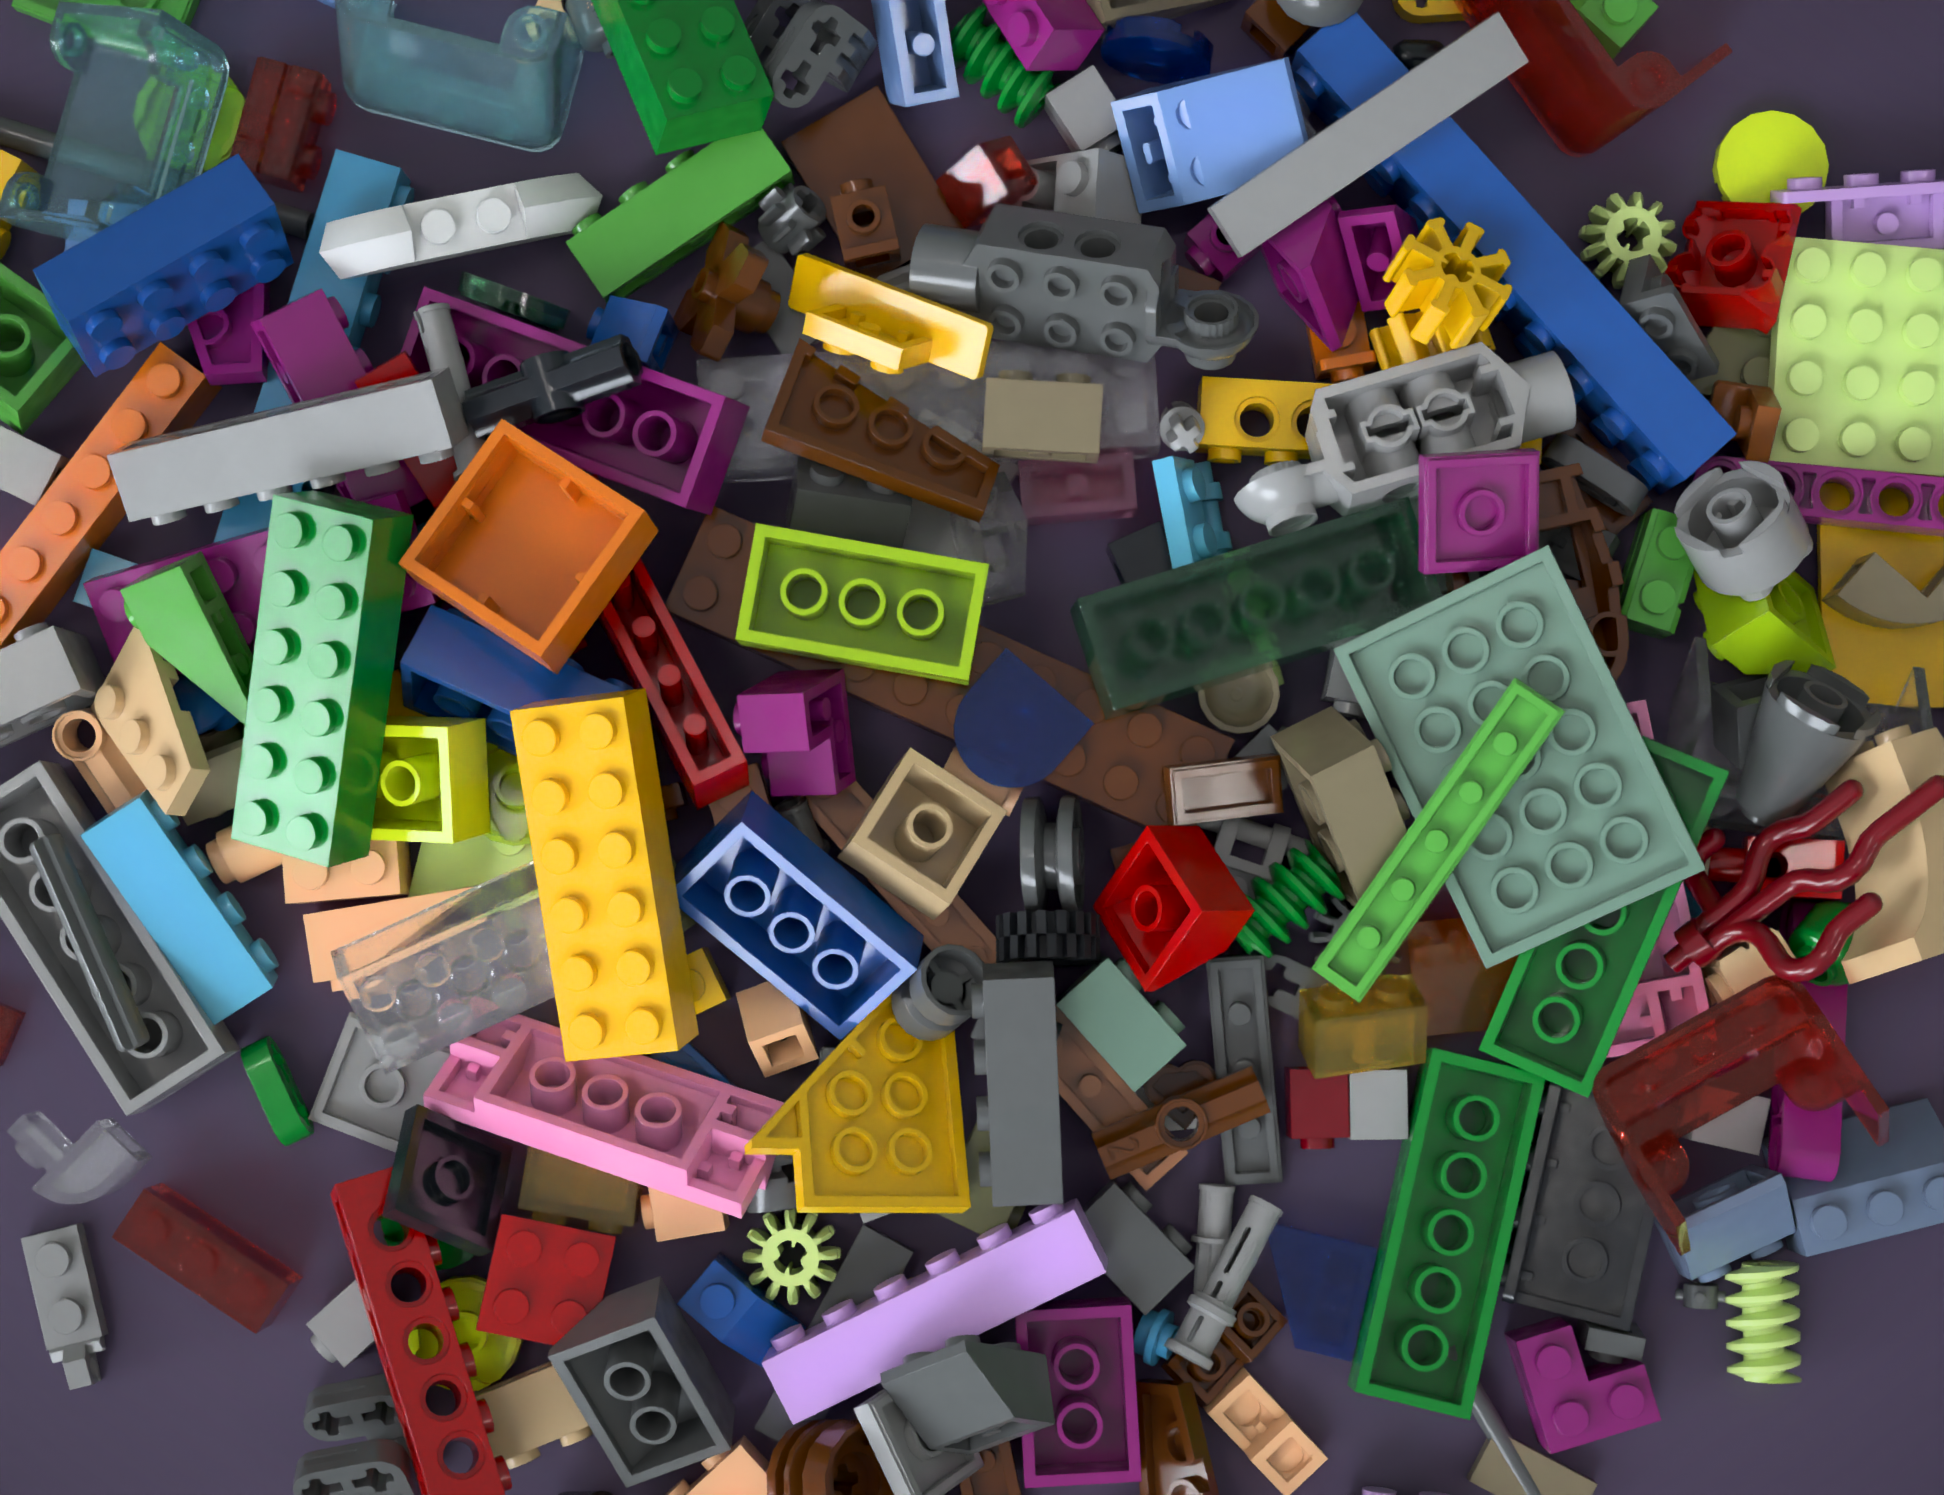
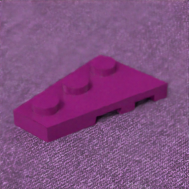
M271 281L258 283L236 296L227 307L219 311L208 312L187 324L204 375L210 386L267 382L268 356L250 322L270 313Z

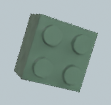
M1102 956L1100 963L1091 966L1055 999V1005L1125 1083L1136 1092L1187 1046L1178 1036L1186 1027L1164 1002L1158 1000L1151 1006L1140 994L1139 990L1143 987L1124 958L1120 957L1113 963L1108 957Z

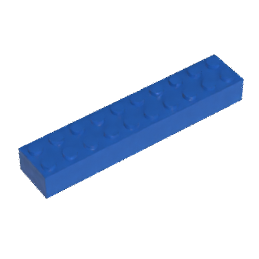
M1357 12L1340 24L1322 27L1297 49L1291 65L1301 110L1307 114L1314 111L1326 126H1329L1409 71ZM1451 116L1363 174L1366 182L1378 195L1386 197L1389 194L1401 209L1416 219L1419 233L1429 219L1441 217L1445 220L1443 226L1453 244L1466 223L1471 222L1485 231L1471 252L1476 258L1496 254L1499 249L1506 251L1511 264L1498 283L1504 286L1505 284H1510L1512 291L1493 321L1498 323L1502 320L1517 336L1513 339V342L1525 358L1548 351H1554L1559 356L1569 376L1575 404H1578L1592 420L1589 423L1591 431L1606 447L1612 449L1616 446L1630 462L1627 465L1629 473L1640 480L1647 487L1648 491L1654 488L1661 495L1686 480L1737 434Z

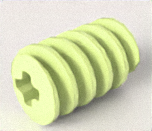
M1778 1260L1744 1261L1741 1263L1740 1269L1725 1275V1280L1742 1286L1741 1292L1725 1297V1303L1742 1308V1315L1727 1319L1726 1326L1743 1332V1338L1726 1343V1349L1743 1355V1361L1727 1366L1728 1373L1742 1377L1745 1381L1758 1383L1791 1384L1802 1381V1378L1798 1375L1785 1371L1801 1364V1355L1793 1350L1784 1348L1800 1342L1801 1339L1800 1331L1784 1325L1800 1317V1308L1783 1301L1799 1295L1800 1286L1783 1278L1798 1272V1263Z

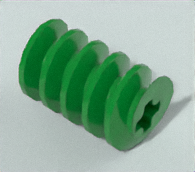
M983 3L965 15L950 32L955 70L966 65L963 79L967 84L973 85L984 79L980 88L981 96L985 99H991L1000 94L997 103L998 111L1002 114H1007L1018 108L1014 124L1018 128H1025L1044 109L1045 95L1060 86L1061 83L1054 85L1051 82L1055 71H1026L1009 42L1000 38L1002 31L997 23L993 22L988 26L983 23L988 11Z
M1305 839V845L1309 855L1294 847L1286 852L1291 870L1277 862H1273L1268 866L1273 884L1258 876L1250 880L1255 898L1253 899L1247 894L1245 896L1255 911L1235 938L1250 956L1251 952L1256 950L1270 959L1274 954L1268 938L1272 935L1289 944L1292 939L1287 923L1290 921L1305 930L1308 929L1310 925L1305 913L1307 907L1314 909L1323 916L1328 913L1323 898L1326 892L1340 901L1346 898L1337 874L1307 839Z

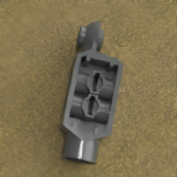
M996 203L979 231L925 223L918 232L912 251L909 291L955 310L965 311L968 315L991 323L994 328L992 334L994 339L1146 363L1161 346L1177 348L1185 353L1188 363L1196 368L1217 370L1232 364L1236 354L1246 348L1259 327L1258 312L1252 303L1240 295L1223 290L1192 291L1179 289V265H1176V244L1163 227Z

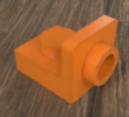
M1360 301L1357 302L1343 345L1333 352L1306 325L1316 380L1331 378L1332 384L1364 376V372L1371 371L1377 363L1375 351L1370 350L1364 312H1362Z

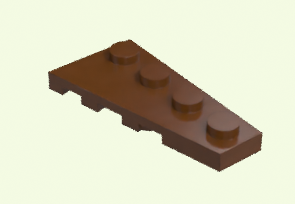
M799 338L766 423L761 441L980 523L1000 465L938 425L930 429L910 416V408L892 396L886 401L859 384L861 380L859 375L843 365H840L838 369L834 368L815 356L817 350L815 347Z

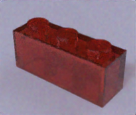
M163 1183L143 1189L112 1236L113 1239L255 1334L272 1325L303 1278Z

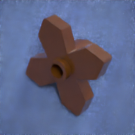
M725 222L719 224L706 251L705 267L698 273L693 286L686 291L673 317L679 331L692 336L690 345L695 352L715 362L721 360L734 334V329L745 334H750L753 331L759 334L766 333L774 323L781 303L780 293L771 289L770 282L761 279L769 260L761 251L748 246L750 238L742 230Z

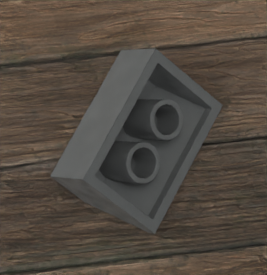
M661 1276L608 1295L549 1349L548 1358L626 1488L731 1450L735 1405Z

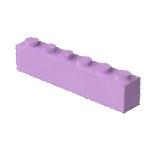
M1075 1198L1064 1204L1039 1205L1028 1213L1031 1220L1013 1229H1010L1008 1223L995 1226L977 1237L976 1240L979 1246L960 1255L956 1248L942 1252L925 1263L927 1271L909 1280L906 1279L904 1274L891 1277L873 1289L876 1296L858 1305H855L853 1299L845 1300L826 1310L821 1315L824 1320L823 1322L805 1331L801 1324H797L771 1338L772 1347L768 1349L761 1363L792 1424L794 1425L880 1383V1373L902 1365L903 1358L906 1355L916 1352H935L945 1348V1341L951 1337L979 1335L1106 1273L1108 1258L1078 1199Z

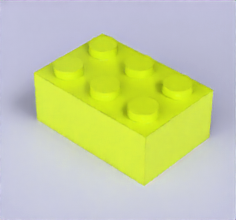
M387 715L371 840L453 844L491 833L485 718Z

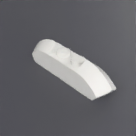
M579 173L530 179L384 208L326 223L319 253L340 280L382 273L572 234V229L579 222L597 213L603 195Z

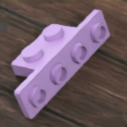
M1936 169L1900 171V182L1879 183V173L1843 175L1844 185L1822 187V177L1788 178L1787 189L1770 190V202L1790 204L1825 201V239L1932 249L1944 248V179H1936Z

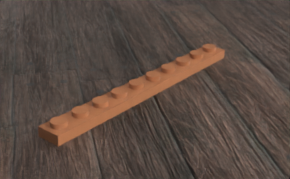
M857 781L837 795H805L813 814V819L841 850L873 801ZM867 878L893 909L924 935L923 942L931 951L947 944L961 945L975 952L985 964L996 963V937L958 894H956L952 903L937 918L932 920ZM1055 1005L1057 1009L1056 1022L1063 1024L1057 1039L1059 1094L1094 1132L1148 1109L1138 1095ZM1165 1127L1166 1132L1169 1135L1173 1136L1172 1133ZM1180 1150L1129 1173L1147 1191L1188 1154V1151Z

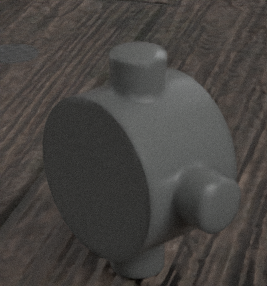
M1685 1282L1683 1283V1289L1676 1288L1675 1299L1683 1300V1307L1693 1309H1718V1303H1725V1297L1727 1296L1726 1291H1719V1285L1713 1283Z

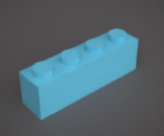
M148 789L90 825L80 836L209 1019L216 1025L272 989L278 978L274 969L279 966V963L267 943L262 938L254 941L241 922L246 920V915L235 897L229 891L221 894L208 876L213 873V868L203 851L196 844L188 847L175 829L180 825L178 817L176 815H165Z

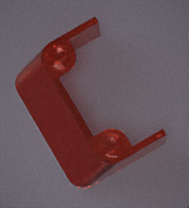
M1454 0L1457 8L1462 13V17L1471 29L1492 14L1500 13L1529 60L1528 63L1507 76V78L1558 148L1565 154L1573 157L1589 156L1600 150L1664 105L1733 52L1729 45L1724 43L1699 58L1680 74L1665 56L1653 51L1637 53L1620 66H1617L1570 0Z
M1777 975L1768 976L1607 1064L1598 1072L1594 1079L1593 1095L1596 1107L1635 1185L1680 1256L1691 1251L1686 1220L1670 1195L1676 1193L1685 1185L1689 1177L1690 1165L1687 1153L1678 1139L1771 1087L1779 1084L1794 1105L1807 1111L1826 1110L1846 1099L1877 1146L1880 1147L1889 1142L1888 1106L1801 982H1791L1779 978Z

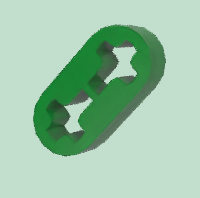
M266 1036L241 1048L240 1054L246 1073L279 1141L284 1146H290L313 1135L314 1125L312 1120L308 1119L309 1111L275 1041L271 1037Z

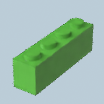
M763 128L760 131L714 141L696 154L693 150L681 153L665 167L667 173L655 182L648 185L646 181L632 186L618 199L620 205L603 217L600 213L592 214L572 229L574 236L565 243L606 304L610 295L627 298L711 241L721 222L733 226L760 208L758 202L775 186L782 189L788 183L795 184L792 170Z

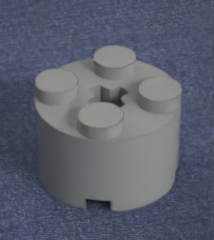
M1741 461L1739 464L1742 469L1723 473L1721 468L1717 467L1694 480L1684 490L1676 503L1674 513L1678 519L1677 525L1674 528L1676 536L1697 574L1708 588L1724 595L1741 596L1743 600L1751 602L1768 596L1774 585L1788 577L1798 567L1803 558L1812 551L1813 541L1809 534L1808 526L1779 471L1763 462Z

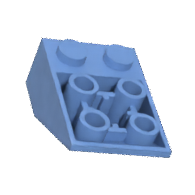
M1289 57L1147 88L1111 102L1139 214L1183 206L1229 194L1308 140Z

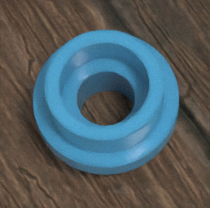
M1162 1309L1160 1312L1151 1310L1146 1316L1143 1314L1133 1339L1134 1353L1143 1356V1362L1148 1365L1155 1366L1161 1357L1169 1359L1173 1351L1164 1346L1167 1338H1174L1180 1328L1173 1324L1174 1313L1167 1309Z

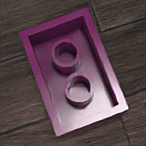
M1122 1296L1052 1300L1016 1316V1343L1021 1345V1350L1046 1354L1055 1424L1021 1436L1025 1488L1142 1482L1132 1306L1129 1298Z

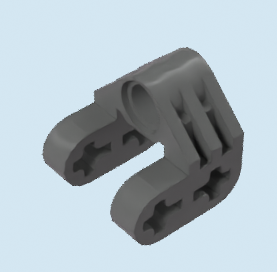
M758 0L744 22L774 92L772 101L789 108H799L807 104L815 96L823 81L848 93L878 45L868 28L842 8L821 0ZM778 7L785 8L786 15L791 18L786 27L779 25L780 21L774 16ZM785 70L793 72L792 76L797 80L793 90L786 88V83L781 79Z
M385 1374L326 1384L315 1388L309 1393L303 1418L304 1429L309 1435L327 1442L366 1436L367 1441L315 1450L304 1454L299 1458L295 1469L292 1488L294 1495H421Z

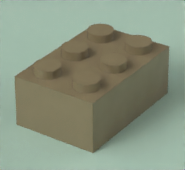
M1330 706L1270 737L1277 754L1280 755L1281 765L1312 843L1337 874L1346 899L1355 907L1406 834L1407 829L1404 821L1410 819V812L1400 792L1395 787L1391 788L1385 773L1392 770V766L1379 740L1376 738L1371 741L1367 739L1357 720L1352 719L1348 721L1336 709Z

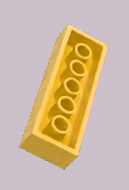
M646 688L535 701L510 710L565 1061L679 1051L698 1036L699 1032Z

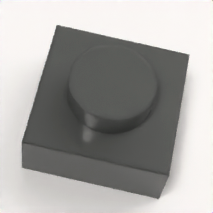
M1578 1319L1575 1334L1584 1350H1589L1588 1355L1590 1357L1610 1364H1622L1624 1358L1642 1361L1646 1337L1636 1323L1632 1322L1630 1332Z

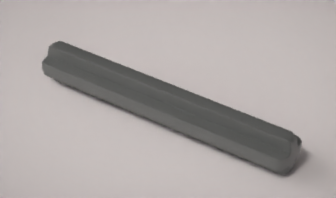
M55 833L38 838L30 844L29 850L115 1046L120 1052L136 1049L147 1043L150 1035L65 841L60 834Z

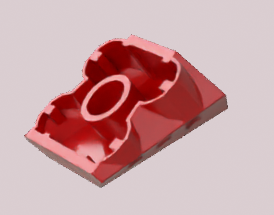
M1697 200L1694 211L1686 217L1682 227L1683 235L1687 241L1685 250L1668 262V268L1664 274L1671 278L1698 326L1756 329L1767 335L1775 325L1778 317L1802 211L1798 205Z

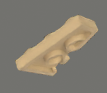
M133 627L103 685L98 689L90 709L165 815L185 816L209 774L210 767L191 712L180 710L173 686L179 680L175 667L168 661L163 660L162 656L145 642L140 630Z

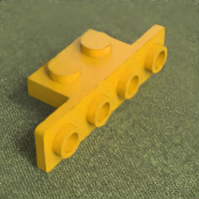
M809 253L797 256L788 305L791 309L806 314L802 334L823 341L822 347L825 350L839 355L849 356L856 354L871 360L870 366L873 369L887 374H902L904 369L929 362L972 380L983 376L994 330L991 323Z

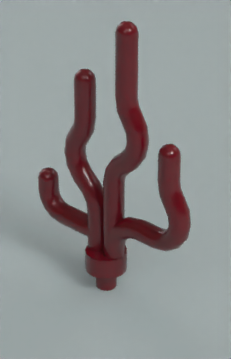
M1934 775L1871 823L1859 836L1849 857L1835 868L1792 870L1777 878L1760 891L1766 878L1770 858L1780 845L1788 841L1810 837L1825 828L1862 798L1864 794L1863 785L1854 779L1843 782L1803 814L1778 819L1765 827L1750 845L1738 883L1724 896L1721 897L1705 870L1684 879L1686 886L1701 908L1702 913L1696 918H1691L1674 932L1678 944L1663 955L1665 961L1676 973H1680L1692 962L1701 968H1705L1723 954V950L1739 942H1748L1758 950L1767 966L1779 978L1791 982L1810 981L1823 974L1837 960L1847 939L1882 910L1883 901L1877 893L1867 892L1839 912L1826 925L1815 948L1802 958H1792L1778 937L1760 921L1798 893L1808 891L1817 893L1839 892L1859 882L1871 869L1881 848L1891 838L1944 798V776ZM1711 827L1703 833L1697 850L1704 865L1725 844L1726 836L1720 828Z

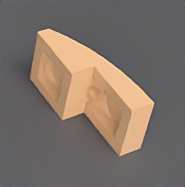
M1244 1366L1211 1403L1203 1407L1206 1413L1245 1452L1249 1460L1283 1495H1290L1328 1459L1323 1451Z

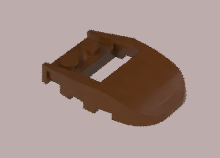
M1580 463L1539 471V533L1570 527L1575 557L1583 588L1571 591L1616 681L1626 665L1627 652L1629 650L1627 616L1621 614L1619 586L1624 584L1619 561L1612 560L1602 533L1606 528L1597 506L1587 508L1575 479L1584 474ZM1468 572L1445 573L1448 593L1470 583Z

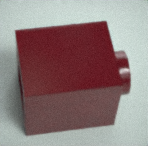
M1342 1065L1284 1067L1286 1136L1291 1139H1300L1301 1149L1335 1148V1138H1350L1348 1068Z

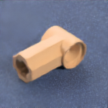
M90 708L69 711L62 714L56 720L52 729V742L55 749L64 758L73 761L108 814L147 789ZM83 719L87 720L96 732L95 742L90 749L84 747L77 736L78 726Z

